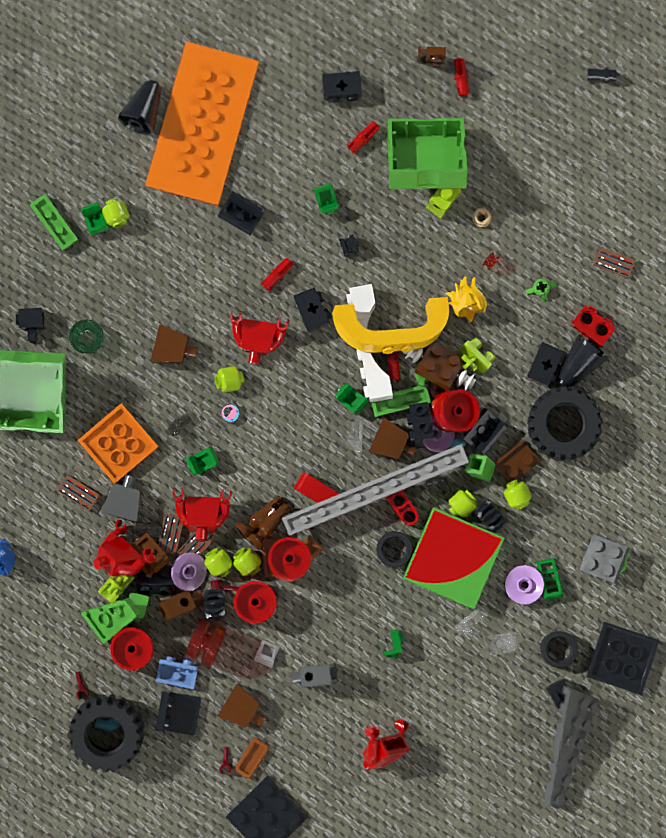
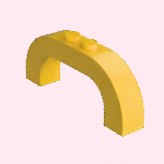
M448 297L429 298L425 305L427 323L418 328L383 331L366 329L359 323L356 317L354 304L335 305L332 315L338 334L347 344L355 349L370 353L383 352V354H390L394 351L410 352L432 344L440 336L449 317Z

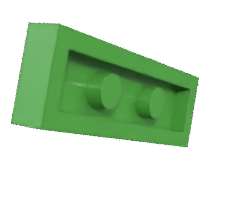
M46 194L30 204L63 252L79 241Z
M426 384L423 387L417 386L393 392V399L371 402L375 417L409 409L410 404L431 403Z

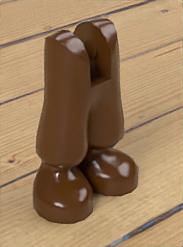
M279 495L250 517L248 525L242 522H238L235 525L236 529L257 550L263 547V540L269 538L283 520L282 518L287 516L292 510L288 504L281 506L284 501Z

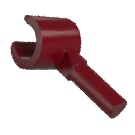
M221 579L211 581L212 589L238 590L237 586L222 585Z
M76 672L75 675L78 683L76 696L80 700V691H84L86 697H88L89 693L82 683L80 672Z
M224 747L223 764H221L219 770L221 775L223 767H228V775L231 773V765L228 760L229 747Z

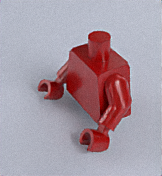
M233 310L231 311L232 334L237 345L242 347V351L250 352L248 363L259 364L261 354L269 355L270 352L275 351L284 340L286 328L290 323L289 319L286 324L281 323L282 317L278 319L277 323L244 319L240 310L239 316L235 317L233 316Z
M181 488L182 494L179 496L175 494V489H173V497L176 499V514L183 526L188 527L189 532H196L195 540L197 542H206L207 533L216 532L217 527H221L227 519L230 508L229 499L233 495L232 490L229 492V497L224 496V489L220 492V497L184 496L183 488Z
M122 520L115 522L116 530L114 532L111 531L98 548L97 558L93 560L95 569L103 568L113 577L122 575L133 576L139 573L140 569L145 566V563H153L155 561V555L152 553L151 548H145L142 552V557L122 536L118 537L119 534L123 535L127 532L126 524L121 527Z
M403 719L396 720L394 728L399 730L398 734L377 739L380 736L378 728L372 725V729L366 727L365 734L370 737V740L368 741L367 749L363 752L365 758L363 766L365 769L373 770L388 766L410 751L404 735L409 728V724Z

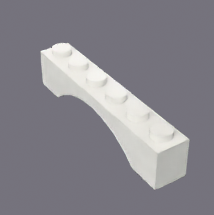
M372 284L349 288L350 294H346L348 304H354L356 317L359 323L366 329L375 308ZM357 349L358 361L362 360L363 368H360L361 378L366 379L367 386L363 387L365 398L369 397L370 403L393 399L389 376L376 364L370 352Z

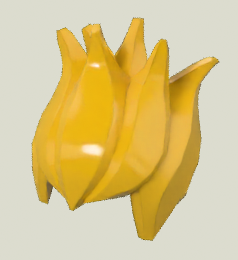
M467 277L461 279L460 286L455 283L456 292H446V295L451 298L452 302H449V304L452 305L454 313L458 317L465 316L469 322H472L475 313H485L487 301L483 293L476 287L475 277H473L469 286L466 283Z

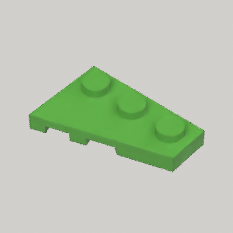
M127 598L86 610L81 614L102 643L105 644L141 613L132 600Z

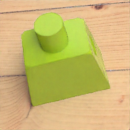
M439 188L429 200L426 208L441 219L463 190L460 188Z

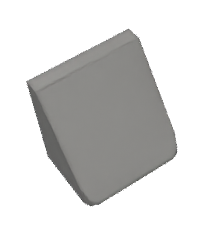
M262 640L254 661L272 668L280 647Z

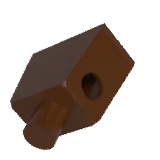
M159 325L151 361L155 363L183 364L185 356L196 359L198 347L188 345V336Z
M383 418L369 453L399 460L402 453L413 457L416 448L414 445L407 443L409 438L407 432Z
M187 590L158 603V606L166 622L196 608L195 604L204 601L200 590L191 594ZM187 599L188 605L181 606L180 601Z
M236 684L217 715L219 718L247 728L250 721L261 727L266 719V716L257 712L261 704L239 684Z

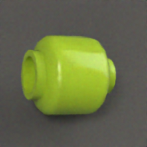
M116 198L106 201V205L102 209L105 221L109 226L119 228L128 223L127 220L130 214L124 201H117Z
M235 366L220 368L214 376L217 389L224 393L239 390L241 383L244 382L242 371H239Z
M513 480L506 484L508 488L504 490L503 494L511 508L519 510L530 504L532 495L525 482Z
M459 490L449 499V505L451 506L449 511L455 517L467 518L477 508L475 503L477 499L468 490Z
M243 547L233 556V565L243 576L250 574L254 576L260 571L261 558L252 548L246 549Z
M215 548L205 555L204 564L212 576L225 577L231 572L230 568L233 565V561L224 549Z

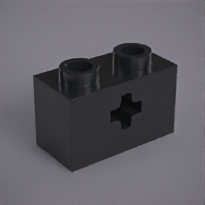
M360 71L322 74L324 100H328L329 103L339 102V99L346 98L347 101H357L359 97H362ZM340 84H344V91L340 90Z
M314 287L293 296L308 333L329 325L328 320L331 317L328 309H323L321 302L324 300L320 291L316 292ZM311 305H313L314 308L318 307V309H316V314L308 312V310H310Z
M542 342L526 379L546 388L549 384L553 385L557 374L554 372L557 367H561L565 358L562 356L564 351ZM546 361L550 362L549 366L551 368L544 370V365H542V363H545Z

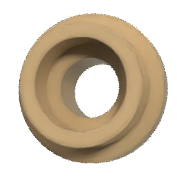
M484 208L477 209L472 216L473 223L481 228L488 226L491 222L490 212ZM484 215L485 220L479 221L478 216Z

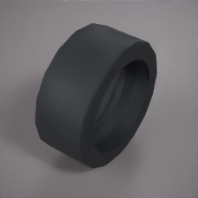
M391 531L385 533L379 539L376 552L383 564L388 567L397 568L410 560L413 546L407 535L399 531ZM391 538L402 540L406 547L404 557L397 561L388 559L383 552V546L387 540Z
M555 631L544 637L541 642L540 652L547 664L552 667L563 668L574 662L577 657L578 647L577 642L571 635L566 632ZM562 638L569 643L570 654L566 659L556 661L549 656L547 649L553 639Z

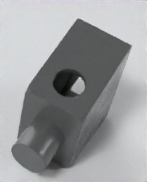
M125 475L123 486L114 484L101 512L138 522L142 491L134 489L137 478Z
M331 663L301 667L300 671L291 672L292 684L301 683L302 687L337 683L336 665ZM308 673L313 674V679H308Z

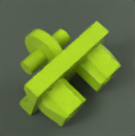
M477 338L465 342L459 351L463 354L461 358L466 362L463 366L465 370L470 367L473 371L478 369L484 374L492 366L491 363L495 356L489 351L482 355L478 351L482 343Z
M125 575L111 576L98 592L110 603H113L135 577Z

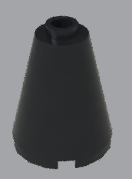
M154 80L145 81L122 109L118 120L124 127H127V125L136 128L133 130L134 132L142 135L153 133L162 91L159 83Z
M578 334L558 373L560 378L558 381L563 386L574 387L609 358L607 355L602 356L604 352L589 340L586 341L581 334Z

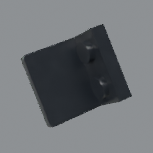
M162 691L155 731L195 735L201 697Z

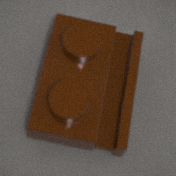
M418 46V63H420V60H425V63H429L430 66L434 67L444 64L446 47H427V49H421V46Z
M522 440L497 460L495 467L509 483L520 479L537 465L540 460Z
M145 533L132 544V547L142 557V552L145 548H151L152 553L155 555V561L153 563H145V566L142 568L149 579L154 572L157 573L171 561L148 533Z

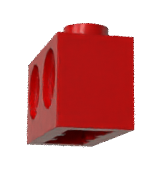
M585 305L570 326L601 348L616 328L610 319L606 317L603 319L599 316L598 310L594 307H587ZM588 315L591 318V323L584 324L581 317ZM597 327H604L606 335L600 336L597 333Z

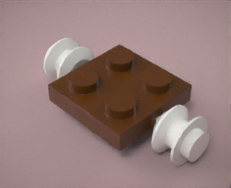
M436 342L430 344L427 351L423 354V348L403 353L406 355L405 359L408 357L413 358L412 363L417 362L420 358V363L415 371L416 374L447 391L450 389L454 379L457 380V387L463 385L465 390L467 388L471 390L476 381L473 378L475 374L468 376L467 370L460 374L459 370L464 363V360L461 358L462 356Z

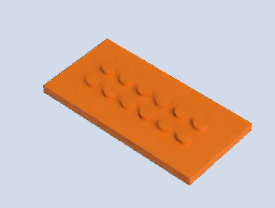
M186 41L146 180V187L219 206L259 61Z

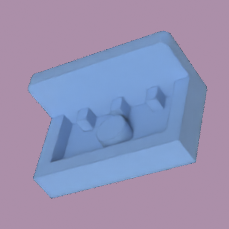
M169 656L159 659L156 682L194 689L199 667L195 666L194 661L184 660L183 663L175 662L176 658Z

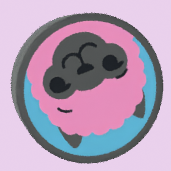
M226 404L221 409V417L227 423H234L240 417V410L234 404Z

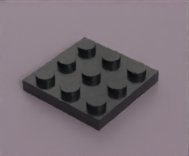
M603 622L586 677L642 695L660 640Z
M268 776L226 816L229 822L245 838H288L308 818Z

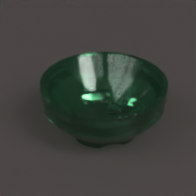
M84 319L72 326L69 332V341L77 352L92 354L102 346L104 333L98 323L93 320ZM86 332L93 335V341L89 344L82 341V336Z

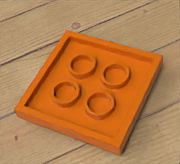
M122 403L77 440L114 484L119 482L159 448Z

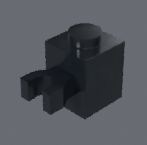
M42 308L18 309L19 314H16L15 317L16 325H19L21 330H28L27 337L29 343L37 342L36 329H44V310Z
M562 678L545 688L557 709L561 707V703H565L566 694L563 693L564 686L568 687Z

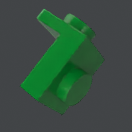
M332 183L313 188L321 214H332L339 209Z
M98 202L81 208L91 236L109 230Z
M348 383L340 387L335 395V398L356 416L369 402Z
M212 446L186 458L188 469L193 475L201 474L220 464Z
M398 629L390 630L394 650L382 652L383 656L387 655L388 659L399 657L398 653L402 652L401 644H404L403 633H399Z

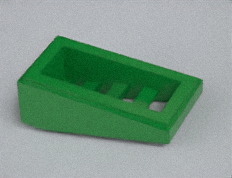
M555 558L537 561V570L544 581V601L563 598L564 594ZM541 565H552L553 569L542 571ZM554 573L555 575L553 577L548 578L543 577V575ZM556 581L554 585H545L547 582ZM558 588L557 592L547 594V590Z

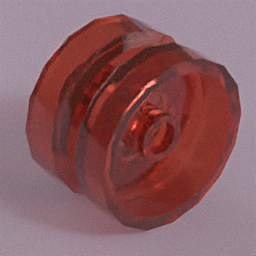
M201 619L189 641L185 658L195 661L202 651L201 664L211 668L227 629L217 625L212 634L209 635L212 626L211 622Z

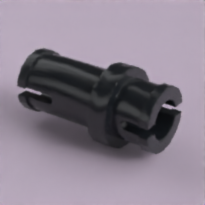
M607 67L605 69L588 68L587 80L604 81V83H608V81L616 82V69L609 70Z

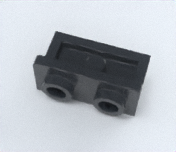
M232 191L218 217L251 236L263 217L264 209Z
M428 402L410 404V414H406L407 423L412 425L413 430L409 431L410 440L415 442L416 449L423 448V439L434 437Z
M484 407L474 427L464 431L460 437L471 448L484 455L490 450L497 438L503 434L507 425Z
M165 565L157 573L154 572L150 579L140 569L136 580L137 593L145 596L151 594L175 595L176 585L171 576L173 565Z

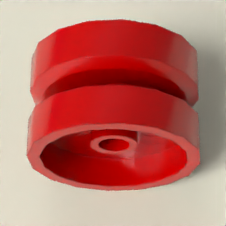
M463 389L444 391L438 394L432 401L430 408L431 419L439 430L447 433L468 431L474 427L479 419V403L476 397L469 391Z
M285 537L272 545L269 551L268 565L276 578L284 582H294L306 575L310 567L311 555L303 541L293 537ZM292 556L293 561L290 563L287 562L286 558Z
M249 581L243 584L236 591L234 597V608L238 616L249 623H261L268 620L274 614L277 606V599L273 589L260 581ZM257 598L259 600V604L253 606L251 601L252 599Z
M136 627L125 628L119 631L113 637L110 645V655L114 663L120 668L129 671L138 670L146 666L153 658L155 651L154 641L150 634ZM133 645L135 647L133 653L128 650L129 646Z

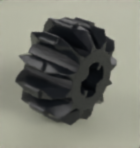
M486 500L475 510L477 518L492 533L499 531L506 524L504 516L490 501Z
M216 588L205 590L203 596L206 619L208 621L224 619L226 611L223 591Z

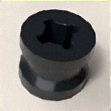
M353 234L349 235L346 239H339L344 257L348 256L349 253L359 252Z

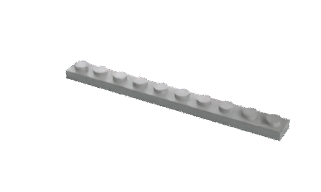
M461 444L285 516L282 519L289 536H292L465 465L469 461Z

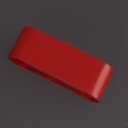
M305 472L301 474L293 487L317 503L339 495Z
M403 490L385 497L405 525L411 526L418 521V513ZM395 496L403 497L404 504L402 506L394 504L393 499ZM406 512L414 513L415 520L413 522H407L404 519Z

